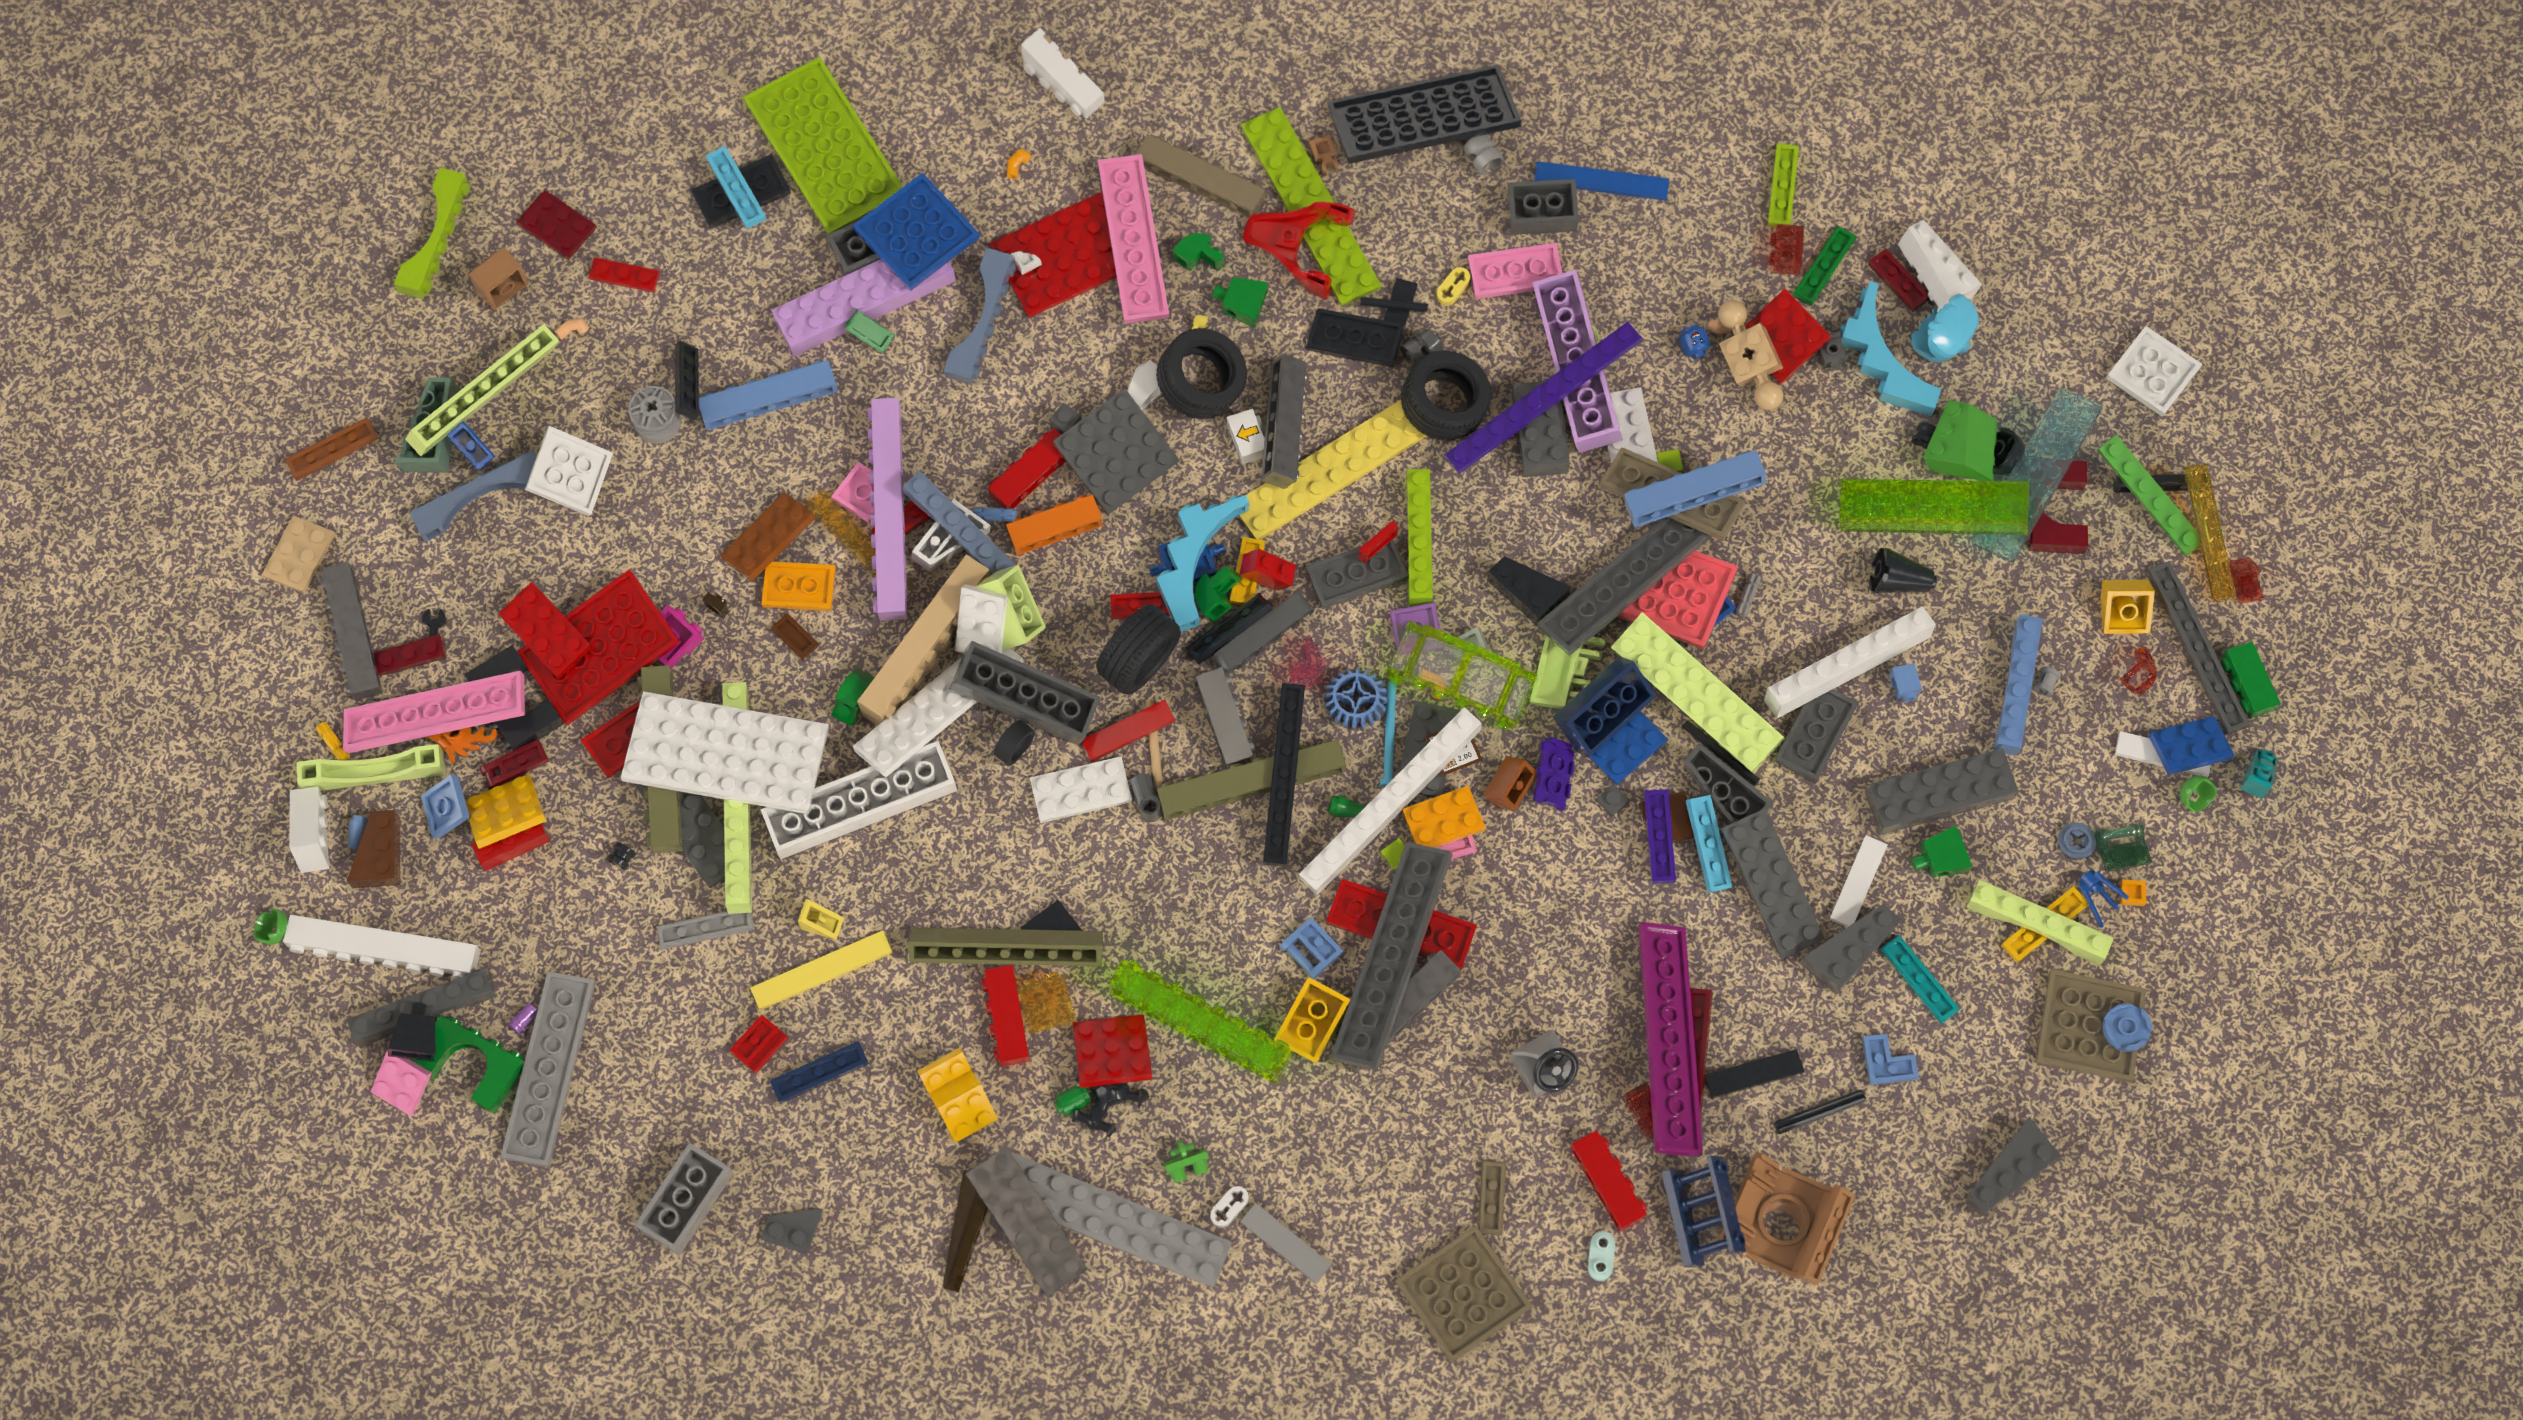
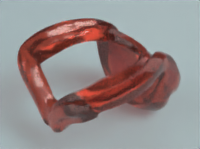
M2145 646L2134 650V657L2138 663L2127 674L2120 677L2122 684L2136 695L2143 694L2150 689L2157 677V668L2149 649ZM2143 667L2150 673L2149 677L2139 687L2134 688L2128 681Z

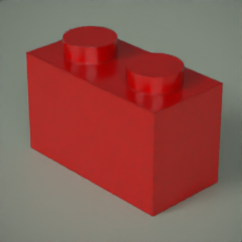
M1256 549L1243 554L1239 576L1272 590L1279 591L1292 586L1296 564L1261 549Z

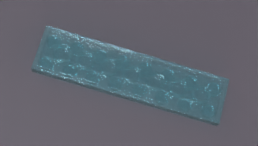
M2060 387L2024 449L2020 460L2016 463L1973 537L1972 545L2011 563L2015 562L2101 413L2102 405Z

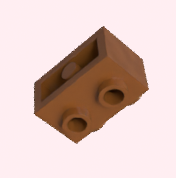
M1506 756L1483 795L1494 806L1515 811L1537 776V771L1525 759Z

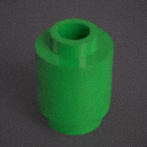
M1074 1085L1055 1095L1056 1101L1053 1104L1059 1115L1064 1113L1068 1117L1073 1114V1111L1085 1108L1086 1104L1091 1102V1099L1085 1087L1080 1088V1085L1078 1087Z

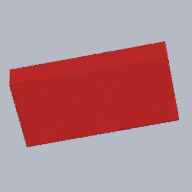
M1394 521L1390 522L1359 549L1358 558L1363 563L1371 559L1398 536V525Z

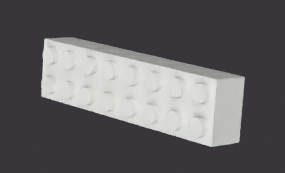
M939 741L923 746L886 778L871 766L815 788L809 814L770 807L761 809V812L781 860L956 792L957 788Z

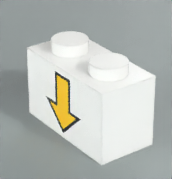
M1253 409L1228 416L1227 426L1242 465L1263 458L1265 435L1263 436L1261 431L1263 424L1260 416H1255Z

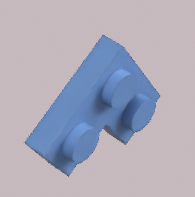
M1887 1034L1862 1037L1870 1085L1919 1079L1915 1054L1891 1057Z

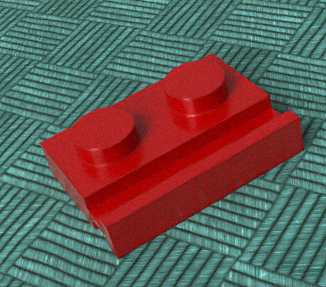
M761 1014L729 1051L757 1074L789 1038Z

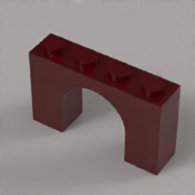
M2032 458L2029 465L2025 466L2024 480H2028V488H2025L2024 501H2028V509H2025L2024 522L2028 523V530L2025 531L2024 536L2025 544H2029V551L2084 554L2088 548V525L2061 524L2053 521L2043 510L2042 496L2055 489L2084 490L2087 484V461Z

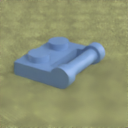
M1312 917L1279 946L1284 952L1287 951L1308 973L1307 976L1313 980L1343 954V950ZM1299 940L1320 963L1314 967L1294 946V943Z

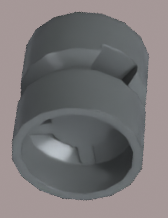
M1428 328L1416 336V340L1411 339L1401 346L1404 358L1412 363V367L1424 355L1443 350V346L1437 336Z

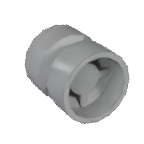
M1488 135L1473 137L1463 147V151L1468 158L1474 161L1473 165L1480 175L1488 174L1484 167L1485 165L1489 164L1495 170L1504 161L1499 150L1496 147H1492L1494 143Z

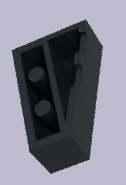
M1505 556L1488 571L1487 581L1536 626H1538L1537 623L1569 596L1571 587Z

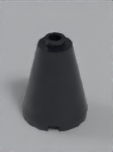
M1879 548L1871 565L1875 567L1874 577L1870 575L1869 587L1871 591L1876 593L1929 592L1931 589H1934L1937 576L1934 575L1932 569L1889 548Z

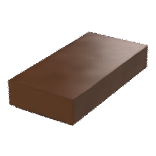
M788 613L770 628L802 661L819 646V643Z

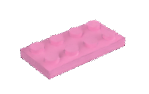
M1557 243L1468 255L1475 299L1535 291L1532 282L1562 274Z

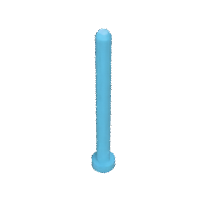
M1389 680L1387 683L1384 777L1380 780L1381 788H1385L1393 780L1396 683L1394 680Z

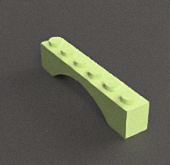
M439 744L418 746L398 754L374 759H315L296 762L297 783L302 789L318 786L320 791L446 775L445 755Z
M1979 880L1974 887L1966 908L1991 919L2009 922L2037 932L2060 944L2074 955L2099 966L2106 959L2114 939L1982 880Z

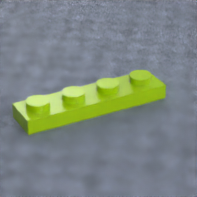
M1781 143L1776 145L1768 227L1790 229L1799 146Z

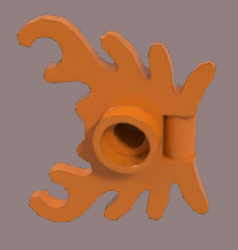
M468 727L424 738L439 744L448 754L450 762L454 764L455 753L467 758L468 753L464 750L478 751L480 746L473 745V743L493 742L497 737V730L494 728L490 736H484V727H480L475 734H471L472 729Z

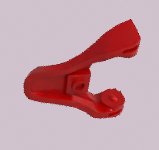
M1315 202L1295 211L1257 213L1250 216L1247 220L1243 239L1244 242L1273 255L1304 288L1327 301L1332 289L1331 277L1319 271L1309 270L1306 272L1301 270L1298 264V250L1304 232L1310 225L1327 218L1338 225L1350 226L1354 223L1357 211L1340 203Z

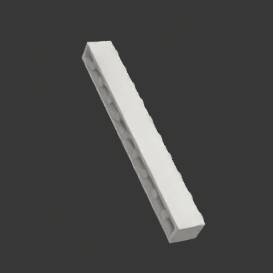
M1464 707L1299 874L1300 880L1318 895L1481 731L1482 723Z

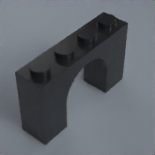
M511 645L464 675L468 682L516 671L524 673L528 668L514 646ZM549 700L536 706L523 716L490 723L493 729L495 728L497 731L500 730L504 737L500 738L506 749L510 750L512 748L513 751L543 738L564 725Z

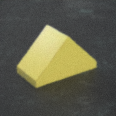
M805 899L798 923L801 930L837 940L844 917L809 899Z

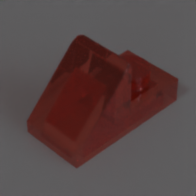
M2250 557L2227 561L2239 604L2263 600L2264 597L2258 580L2261 568Z

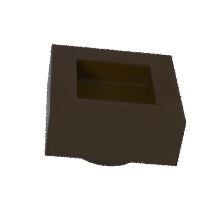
M708 592L703 597L705 606L723 619L729 613L726 605L727 601L720 595L716 594L713 596Z

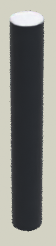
M1361 297L1360 306L1426 313L1428 311L1427 303Z

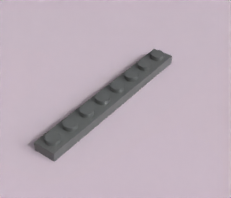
M2168 561L2149 568L2147 573L2226 735L2248 728L2250 723L2171 562Z

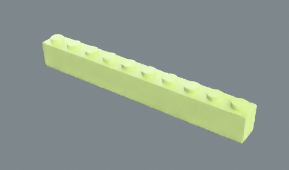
M746 682L723 683V706L749 710ZM724 799L725 905L728 914L752 913L750 804Z

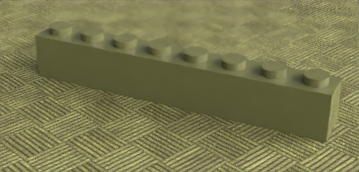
M669 665L641 668V676H638V688L642 690V694L644 691L674 697L673 673ZM652 786L644 787V799L648 801L649 809L645 810L646 824H650V832H646L647 846H651L654 854L683 851L680 792Z
M1326 739L1319 742V745L1312 747L1309 745L1299 747L1295 785L1346 772V763L1338 739L1334 741ZM1260 757L1252 760L1249 764L1242 765L1238 763L1231 765L1227 770H1211L1205 776H1189L1179 783L1167 782L1162 784L1160 788H1157V796L1164 820L1269 793L1271 791L1274 757L1267 759Z
M912 927L909 938V963L1101 966L1103 957V931Z

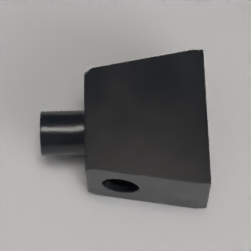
M412 1003L410 1014L400 1013L389 1044V1057L435 1062V1018L425 1016V1004Z

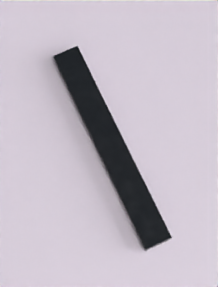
M1282 683L1263 865L1287 867L1305 685Z

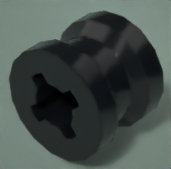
M1926 422L1919 423L1917 434L1913 435L1911 440L1912 443L1927 449L1936 427Z
M616 842L613 853L609 854L606 859L621 869L627 870L629 868V861L635 858L636 852L628 846Z

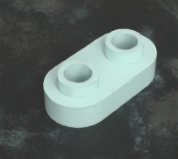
M1597 1232L1590 1242L1588 1273L1596 1281L1607 1280L1613 1271L1615 1240L1608 1232ZM1605 1240L1607 1242V1246L1601 1247L1599 1245V1241ZM1603 1264L1605 1270L1603 1272L1598 1271L1596 1265Z

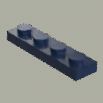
M857 1041L772 1079L770 1083L779 1103L782 1104L860 1069L869 1063L860 1042Z

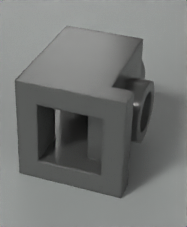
M1840 332L1831 333L1832 338L1817 351L1823 369L1836 370L1841 368L1846 362L1847 357Z

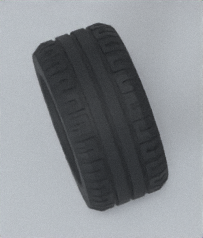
M1194 328L1181 333L1165 349L1157 364L1156 379L1162 396L1176 411L1191 418L1210 419L1223 414L1239 398L1247 382V366L1245 365L1246 361L1242 352L1226 335L1212 329ZM1199 355L1211 360L1221 375V389L1210 393L1194 388L1183 374V357Z
M1442 350L1431 352L1420 358L1410 370L1402 386V409L1409 422L1426 436L1442 441L1458 440L1472 433L1484 418L1491 404L1492 391L1490 382L1483 369L1471 358L1454 351ZM1437 379L1450 381L1465 394L1467 408L1457 412H1449L1438 408L1427 397L1425 383Z
M1155 605L1142 606L1124 621L1105 645L1096 664L1098 674L1121 693H1135L1158 672L1173 652L1181 636L1179 625Z

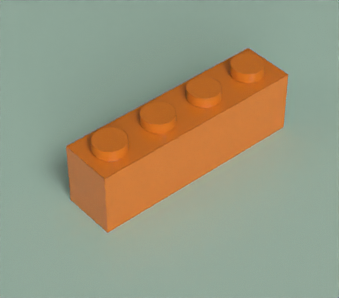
M1093 494L1089 496L1081 495L1072 502L1058 503L1052 509L1046 511L1038 510L1029 517L1023 519L1020 517L1015 518L1013 522L1006 524L1007 533L1016 556L1103 526L1102 517Z

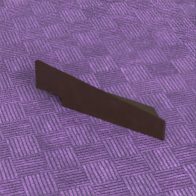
M964 1170L942 1285V1288L957 1293L960 1291L988 1210L965 1175L968 1172L967 1170Z

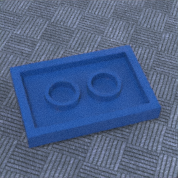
M1640 711L1589 758L1617 786L1668 742V738Z
M2215 716L2151 731L2149 735L2168 775L2232 760L2234 756Z

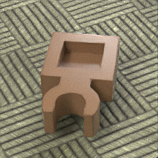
M1327 135L1309 141V147L1315 163L1322 162L1323 175L1327 176L1328 166H1332L1335 172H1338L1339 165L1334 159L1337 158V152L1331 136Z

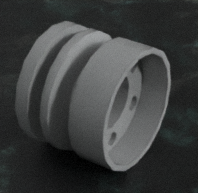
M647 386L639 389L632 396L628 406V413L640 438L651 444H661L677 435L681 427V416L675 412L674 397L667 389L660 386Z

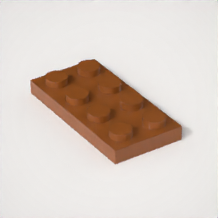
M783 492L720 557L743 576L753 581L816 516L808 508Z

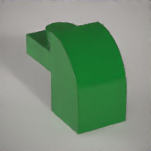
M1190 234L1184 237L1172 250V259L1190 272L1201 259L1218 271L1224 266L1223 253L1216 247L1212 248V237L1207 234Z
M1225 566L1213 577L1205 573L1200 578L1195 590V599L1205 616L1216 621L1232 608L1225 593L1242 580L1239 573Z
M860 669L850 673L835 696L837 701L831 716L852 726L860 711L857 701L875 677Z

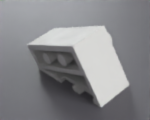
M955 499L951 501L985 535L990 533L991 525ZM935 522L912 551L911 559L928 572H932L965 549L942 526Z
M318 786L290 790L289 848L301 873L330 869L326 833L328 821L325 814L328 802L326 795H322Z

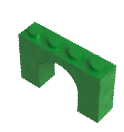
M440 1015L435 1023V1062L414 1059L411 1061L430 1071V1079L434 1081L447 1059L454 1052L464 1048H474L482 1051L487 1059V1070L470 1099L478 1106L496 1114L522 1073L524 1062L521 1059L523 1056L512 1049L509 1052L501 1049L503 1045L492 1038L489 1041L481 1037L482 1033L472 1027H469L468 1030L460 1026L462 1022L452 1016H449L447 1019Z

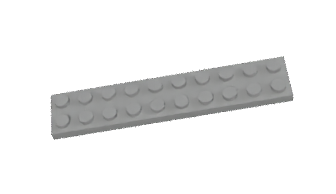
M1011 1152L1059 1226L1214 1289L1231 1248V1241Z

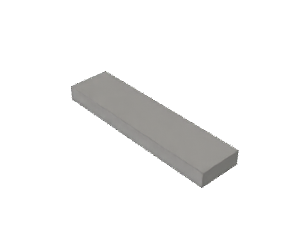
M727 911L656 926L661 950L755 930L752 913L728 914Z
M1257 1203L1241 1219L1240 1223L1313 1283L1317 1284L1331 1267L1327 1260Z

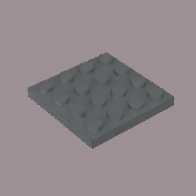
M1125 388L1052 442L1107 515L1180 461Z

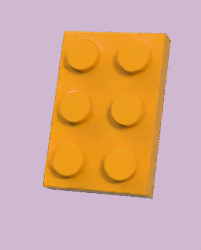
M772 561L765 568L762 607L832 611L836 566Z
M1469 785L1402 809L1414 843L1438 848L1480 833L1486 829Z

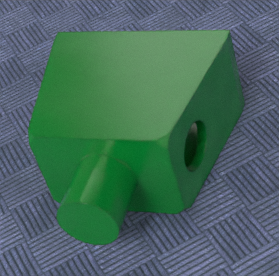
M1234 277L1231 279L1228 288L1216 285L1212 298L1223 301L1222 313L1255 328L1268 293V282Z
M1957 825L1922 842L1920 846L1922 854L1911 857L1913 869L1917 871L1928 868L1931 878L1966 874L1973 867Z

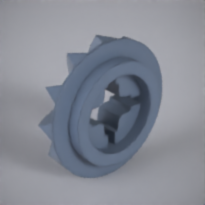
M2074 822L2067 824L2058 835V845L2062 853L2068 855L2070 859L2081 860L2088 857L2096 847L2094 832L2083 823ZM2072 836L2075 838L2084 836L2080 842L2082 847L2079 845L2070 846L2073 841Z

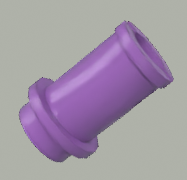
M527 1003L514 1018H510L509 1027L517 1034L521 1031L524 1032L527 1024L537 1015V1009L530 1003Z

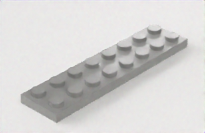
M547 972L500 1156L502 1159L550 1168L596 984L594 979Z

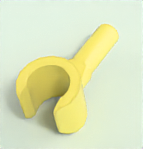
M1196 315L1192 329L1206 328L1208 317Z

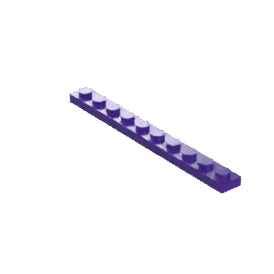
M1626 322L1447 452L1445 458L1458 474L1462 473L1641 343L1642 337L1629 322Z

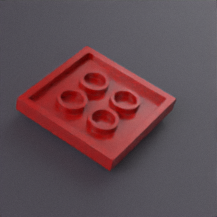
M1785 288L1745 325L1746 329H1749L1760 323L1766 328L1783 366L1782 369L1772 373L1781 384L1789 379L1832 338Z
M1144 1014L1073 1022L1080 1088L1153 1080Z

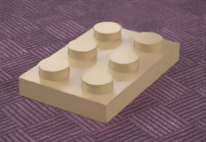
M293 516L268 561L262 577L305 593L336 535L335 532Z

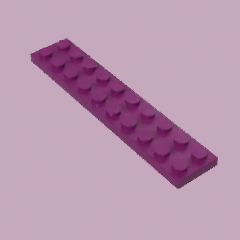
M1642 922L1638 925L1655 1153L1699 1158L1703 1155L1686 928Z

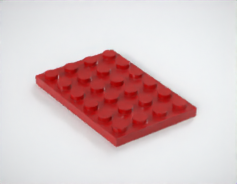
M1103 192L989 243L993 250L1007 254L1022 251V253L1034 254L1041 260L1042 265L1023 275L1016 266L1013 277L1010 276L1008 280L1028 318L1117 278Z
M629 569L565 615L593 647L560 679L549 670L527 645H524L517 652L564 723L569 725L641 673V668L652 665L678 646L681 641L633 571Z

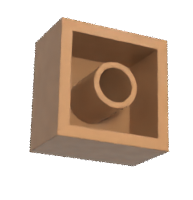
M505 247L493 252L488 260L475 266L471 273L468 274L477 293L493 311L529 284L522 266Z

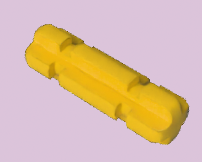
M322 722L316 726L317 732L337 760H348L350 754L343 750L342 743L327 722Z

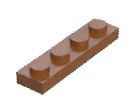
M368 417L286 458L285 461L294 478L298 481L379 438Z

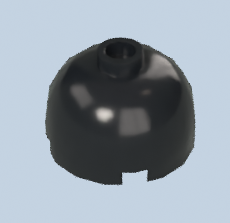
M2000 428V432H1997L1996 445L1994 446L1995 465H1993V473L2007 475L2017 470L2023 463L2026 448L2019 435L2009 428Z

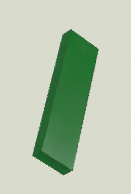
M1837 226L1792 296L1812 307L1857 236Z

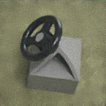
M1553 1029L1512 1051L1510 1055L1511 1062L1534 1099L1547 1092L1553 1093L1564 1090L1574 1081L1578 1073L1577 1057L1572 1051L1563 1047Z

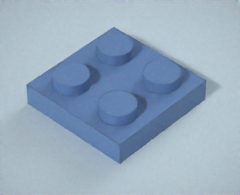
M458 775L448 776L420 795L432 838L442 837L470 818Z

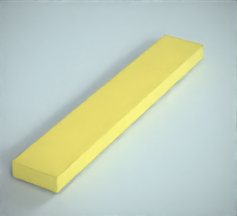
M880 931L755 985L750 989L759 1010H763L890 955L893 952L884 931Z

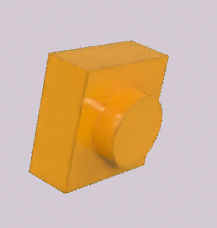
M2122 879L2120 889L2129 898L2124 899L2120 896V905L2145 906L2146 881Z

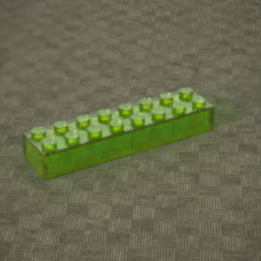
M1841 479L1840 531L2028 535L2030 482Z
M1122 959L1108 983L1110 995L1266 1080L1279 1085L1292 1062V1050L1289 1049V1044L1279 1039L1277 1041L1272 1040L1264 1030L1260 1028L1254 1030L1248 1027V1023L1237 1016L1232 1018L1226 1015V1011L1217 1005L1211 1007L1205 1003V999L1197 994H1192L1191 996L1185 993L1182 986L1174 982L1169 984L1163 981V977L1154 971L1148 973L1141 969L1142 965L1131 959L1128 962Z

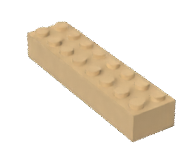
M965 555L857 701L863 717L878 726L886 718L889 719L897 709L912 698L911 694L915 689L919 690L926 680L925 675L929 670L933 671L937 667L939 656L942 652L947 653L953 643L951 640L957 634L961 587L965 584L976 587L990 576V571L987 567Z

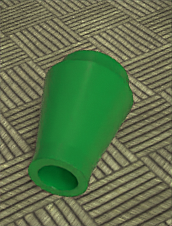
M1340 794L1338 796L1332 795L1328 813L1333 814V817L1355 818L1364 809V805L1358 804Z

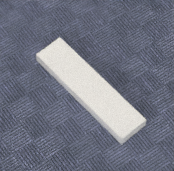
M2119 732L2115 755L2164 767L2150 738ZM2211 765L2183 772L2208 777Z
M1865 835L1829 920L1847 928L1854 924L1888 844Z

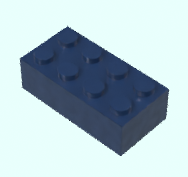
M1619 656L1553 716V719L1570 744L1573 745L1572 747L1578 753L1591 757L1656 697V694L1635 662Z

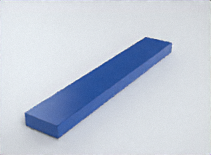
M1537 161L1534 181L1575 179L1576 189L1667 201L1670 178Z

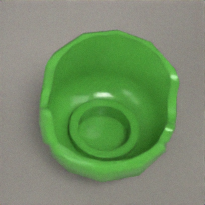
M2196 775L2184 782L2180 789V800L2192 812H2199L2210 805L2215 798L2217 788L2207 777ZM2193 791L2199 795L2196 802L2189 800Z
M271 908L272 912L261 913L256 921L254 938L259 942L273 945L283 940L289 920L286 913L279 909Z

